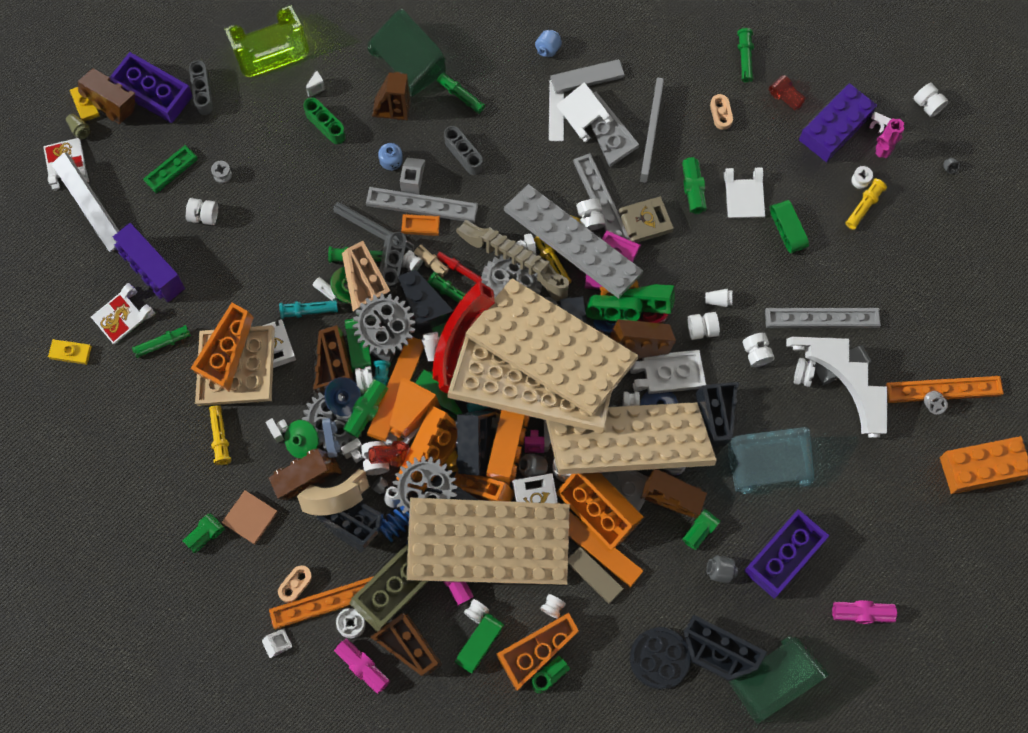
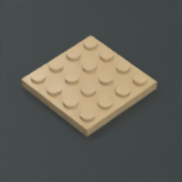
M272 325L250 327L229 392L197 374L195 404L197 406L272 401L275 328ZM214 330L200 331L198 356Z

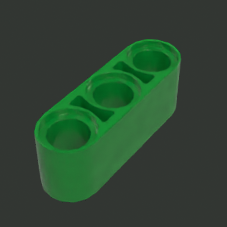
M316 98L306 99L303 104L306 117L332 143H343L346 138L343 124Z
M786 200L771 205L770 212L788 252L793 253L808 248V238L792 203Z
M593 295L589 299L586 315L594 320L617 321L620 319L638 321L643 308V302L635 297L621 296L618 299L616 296Z
M353 319L345 320L353 372L357 368L362 370L368 366H371L372 369L369 346L363 349L365 342L358 343V339L361 336H354L358 329H354L353 325L358 322L353 321Z
M487 613L457 656L455 663L472 674L505 624Z

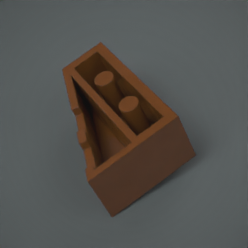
M92 68L78 81L79 94L84 98H88L97 109L104 111L110 120H115L119 125L135 111V93L133 91L126 92L119 83L116 85L111 83L108 76Z
M401 72L388 73L375 97L372 117L408 121L411 101L407 74Z
M620 319L617 320L609 336L612 340L637 354L638 359L669 354L676 341L670 324Z
M337 325L320 330L317 346V366H315L316 378L313 390L317 394L320 392L323 395L327 385L332 380L346 377L355 382L343 331Z
M312 449L307 452V456L291 461V465L286 468L276 470L274 475L269 477V480L277 498L288 500L299 495L309 485H313L318 481L321 485L326 482L325 478L336 474L338 477L343 473L335 457L329 458L326 451Z
M654 469L647 477L641 499L696 519L700 516L707 493L703 492L699 487L691 486L658 469Z

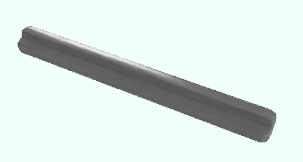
M337 202L334 206V212L383 240L386 239L388 234L393 233L340 202ZM394 236L393 243L396 246L399 244V239ZM406 240L404 252L407 253L410 250L413 252L414 244Z

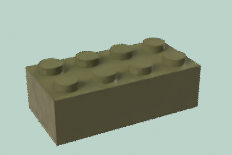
M408 544L354 595L349 603L377 632L429 582L424 580H407Z

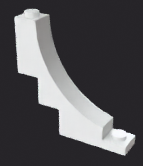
M790 337L787 339V347H793V350H805V358L813 360L829 369L846 386L852 395L859 413L861 434H868V438H880V434L887 433V387L868 386V363L849 362V339Z

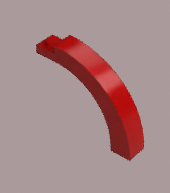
M480 281L469 290L454 309L443 329L436 348L433 362V379L439 382V389L447 394L467 330L485 310H488L495 303L493 289Z

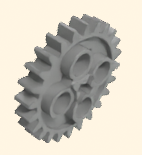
M502 254L499 259L494 257L493 262L488 261L481 276L482 283L493 289L494 298L512 278L537 294H540L542 288L541 282L537 280L538 273L530 275L528 267L522 270L520 269L519 262L514 265L512 264L511 257L505 260Z
M381 293L380 299L373 295V301L366 298L367 305L361 303L360 307L362 310L356 309V314L359 317H353V321L358 322L353 325L354 329H358L354 336H361L358 339V343L364 341L363 349L369 346L370 353L375 349L378 356L381 351H384L385 356H387L390 350L394 355L396 348L402 351V344L408 346L406 339L412 340L413 338L409 333L415 332V329L410 327L415 325V321L410 320L414 317V313L408 314L411 307L404 308L405 301L398 303L399 297L397 296L392 300L391 294L384 298L383 293ZM384 308H389L392 310V313L386 316L381 311ZM374 311H377V312H378V314H379L380 318L382 319L383 323H387V322H388L387 328H388V330L391 332V334L394 335V337H395L394 339H392V338L389 336V333H388L387 329H386L384 326L380 327V326H381V321H380V319L374 314ZM373 318L376 324L368 326L365 321ZM396 323H399L402 325L403 329L401 331H395L393 330L392 326ZM384 334L387 339L384 342H380L376 339V336Z
M319 392V399L312 397L314 403H307L309 410L303 411L307 417H303L302 420L313 424L319 435L318 448L324 444V450H327L324 431L317 429L318 425L322 423V419L331 418V420L336 422V427L339 429L344 427L351 415L345 417L338 416L331 411H323V408L327 406L325 395L323 396ZM339 394L338 399L341 401L342 396ZM347 432L341 435L334 433L335 441H339L340 450L344 444L346 445L349 441L355 439L354 436Z
M422 456L421 462H419L415 457L414 464L407 461L408 468L401 466L400 469L403 473L395 474L399 481H393V483L398 485V487L392 489V491L398 492V495L393 499H400L401 502L397 507H405L402 512L403 514L410 511V500L408 499L410 491H416L418 498H428L430 495H435L438 499H450L457 496L456 493L452 492V489L458 488V486L452 485L456 478H450L449 476L453 471L446 472L447 464L441 467L440 459L433 463V457L426 461L425 456ZM415 471H419L423 475L420 482H414L412 479V474ZM435 475H439L442 478V484L439 487L432 484V477ZM410 483L424 486L427 483L428 488L442 490V494L430 491L423 494V490L410 488L407 485Z

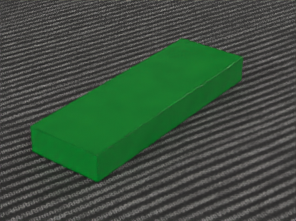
M184 145L143 180L155 193H158L195 163L198 157Z

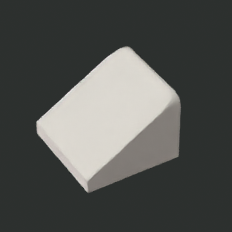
M318 71L314 73L306 85L309 97L325 90L323 79Z
M284 629L266 635L262 640L270 658L292 648V644Z

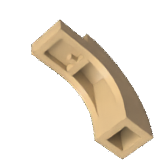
M359 469L338 486L319 488L309 485L297 497L303 512L312 515H331L345 511L363 500L361 494L370 486L365 471Z

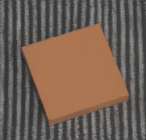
M245 490L224 518L222 524L255 545L278 512Z

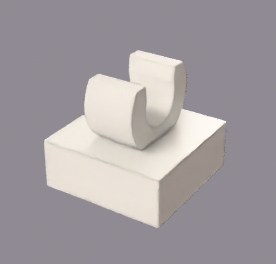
M874 112L871 119L875 121L871 123L870 128L873 129L874 125L878 123L881 125L879 130L881 133L884 130V124L887 125L891 119Z
M532 234L524 235V241L516 242L519 246H524V249L531 250L536 255Z
M273 419L266 421L276 442L283 441L284 438L281 433L286 432L288 428L285 420L283 419L275 424Z
M358 438L341 447L346 459L352 456L356 463L363 459L359 452L361 451L362 444Z

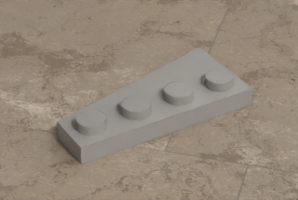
M594 92L595 97L613 118L607 124L599 116L590 124L607 163L611 167L639 148V144L599 94Z

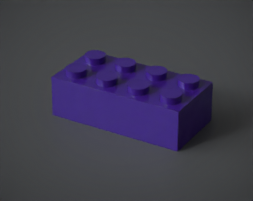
M131 52L128 53L109 77L111 83L115 85L117 83L123 86L122 89L126 92L133 91L135 93V103L170 123L174 122L193 97L189 85Z
M849 83L803 129L799 141L825 162H828L872 117L877 105Z
M131 223L112 236L116 242L114 247L119 251V255L129 262L130 267L136 274H140L148 287L151 286L154 290L153 292L160 300L164 298L168 303L185 289L178 274Z
M798 509L748 565L744 573L771 597L775 598L829 535Z

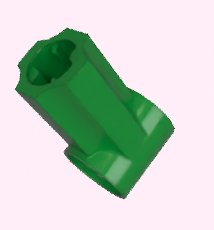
M704 509L700 516L695 519L694 525L682 540L690 548L696 550L706 536L713 532L720 523V520Z
M209 513L199 521L198 527L182 541L195 554L210 539L217 538L223 532L224 526Z
M557 656L544 669L535 674L531 682L533 691L539 694L545 693L570 670L567 663L560 656ZM543 678L547 685L544 688L538 687L536 679Z

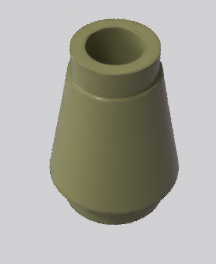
M70 114L66 117V122L74 137L85 139L89 136L90 127L75 114Z

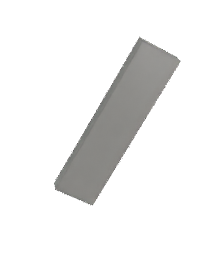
M618 59L551 75L550 79L555 94L577 89L584 82L587 86L624 78V72Z

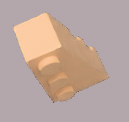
M364 241L347 248L342 253L353 312L361 308V303L367 305L366 298L373 301V295H376L379 299L381 293L386 295L390 292Z

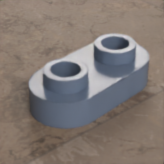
M331 418L322 419L329 458L337 457V453L341 452L339 441H335L334 433H337L336 422L331 421Z

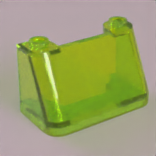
M292 5L278 11V23L245 34L243 28L239 25L224 28L243 75L251 77L297 61L308 55L309 46L304 30Z

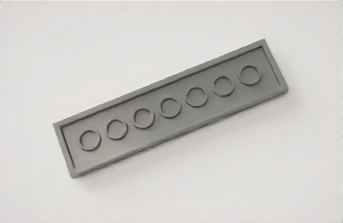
M529 184L504 207V211L618 299L643 274L642 269Z

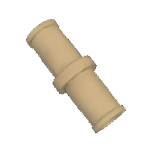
M422 244L419 245V248L415 249L414 254L423 259L427 268L430 267L441 278L444 277L443 274H447L449 268L441 263L435 254L432 255Z

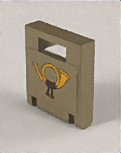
M661 196L619 209V214L622 215L621 220L632 242L637 243L672 233L674 229ZM658 210L660 211L662 218L664 220L663 223L659 222L658 217L656 215V212Z

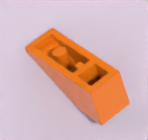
M458 470L454 477L456 480L452 482L481 501L511 502L514 496V490L505 482L480 475L458 474Z

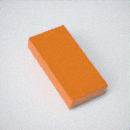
M403 214L401 232L403 234L439 236L440 216Z

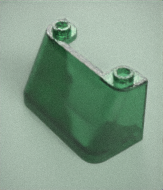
M403 9L395 12L368 41L367 49L372 56L379 57L381 55L395 72L408 75L409 92L412 97L438 79L442 73H446L445 58L441 50Z
M790 635L782 640V646L764 658L758 671L729 681V684L756 724L829 676L826 669L797 636L792 638Z

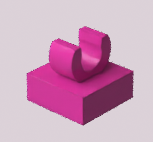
M531 430L530 437H525V453H544V437H538V430Z

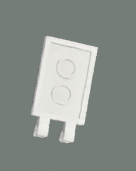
M699 350L642 358L643 361H636L630 368L631 374L645 371L646 379L634 380V392L648 389L649 394L699 389L702 385H706Z

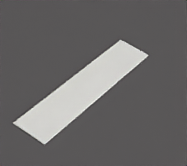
M551 80L549 92V141H563L564 115L556 105L564 99V92L555 94Z

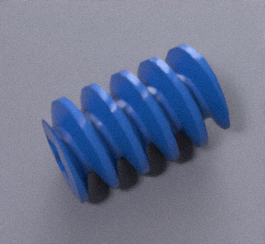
M404 506L400 507L401 512L394 509V516L387 514L388 521L382 520L380 530L390 542H393L392 535L399 538V530L406 533L405 526L409 527L410 511L403 514Z

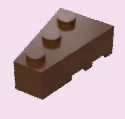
M402 613L370 637L421 676H428L442 665L408 614Z

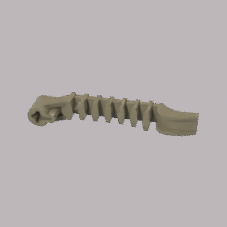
M465 220L456 229V233L472 246L480 248L486 242L487 253H491L494 250L496 256L503 253V259L506 260L511 257L512 264L514 265L519 262L520 269L524 270L528 267L530 275L538 273L537 280L541 282L555 301L568 297L569 280L556 273L550 265V261L541 259V256H536L533 254V251L524 249V246H519L516 244V241L509 240L507 236L499 234V231H494L490 227L486 229L479 228Z

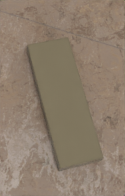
M581 547L568 558V565L608 604L623 590Z

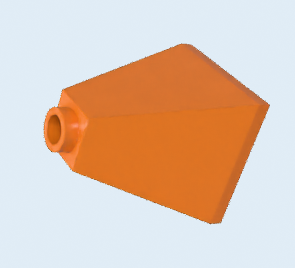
M403 377L400 381L390 421V432L398 438L401 436L407 437L422 425L431 405L441 410L436 394Z

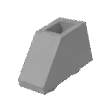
M406 158L400 178L401 192L420 193L425 160Z

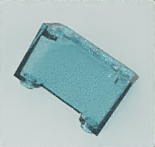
M795 428L736 436L731 439L727 447L736 492L741 491L742 494L752 493L753 489L759 485L795 481L800 486H808L814 481L809 428Z

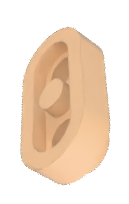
M718 94L712 98L710 107L715 126L725 130L732 125L733 116L728 98L725 95Z
M306 566L295 567L279 586L278 595L281 600L286 603L294 602L311 582V571ZM300 574H305L304 580H299ZM287 590L293 591L291 596H286Z

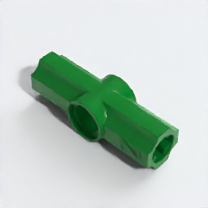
M690 157L682 162L685 177L684 191L688 196L690 213L701 214L707 209L704 196L705 182L703 176L701 177L699 160Z
M373 380L365 394L355 403L353 413L344 425L343 430L358 438L368 421H371L377 414L378 405L389 388L383 383Z

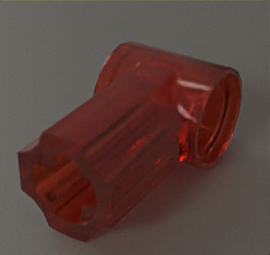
M782 75L769 87V92L774 98H781L794 110H798L806 100V97L793 87L791 80L787 76Z
M393 441L392 445L369 447L368 460L371 464L389 463L392 466L401 467L407 456L409 446L402 441Z

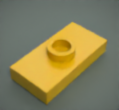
M78 87L70 90L82 121L85 122L100 116L92 102L79 94Z
M53 339L48 358L87 365L92 347L88 344Z

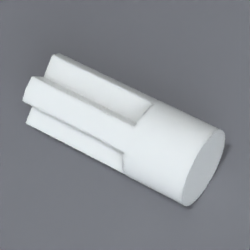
M319 277L314 281L313 286L332 301L338 299L333 294L331 285Z

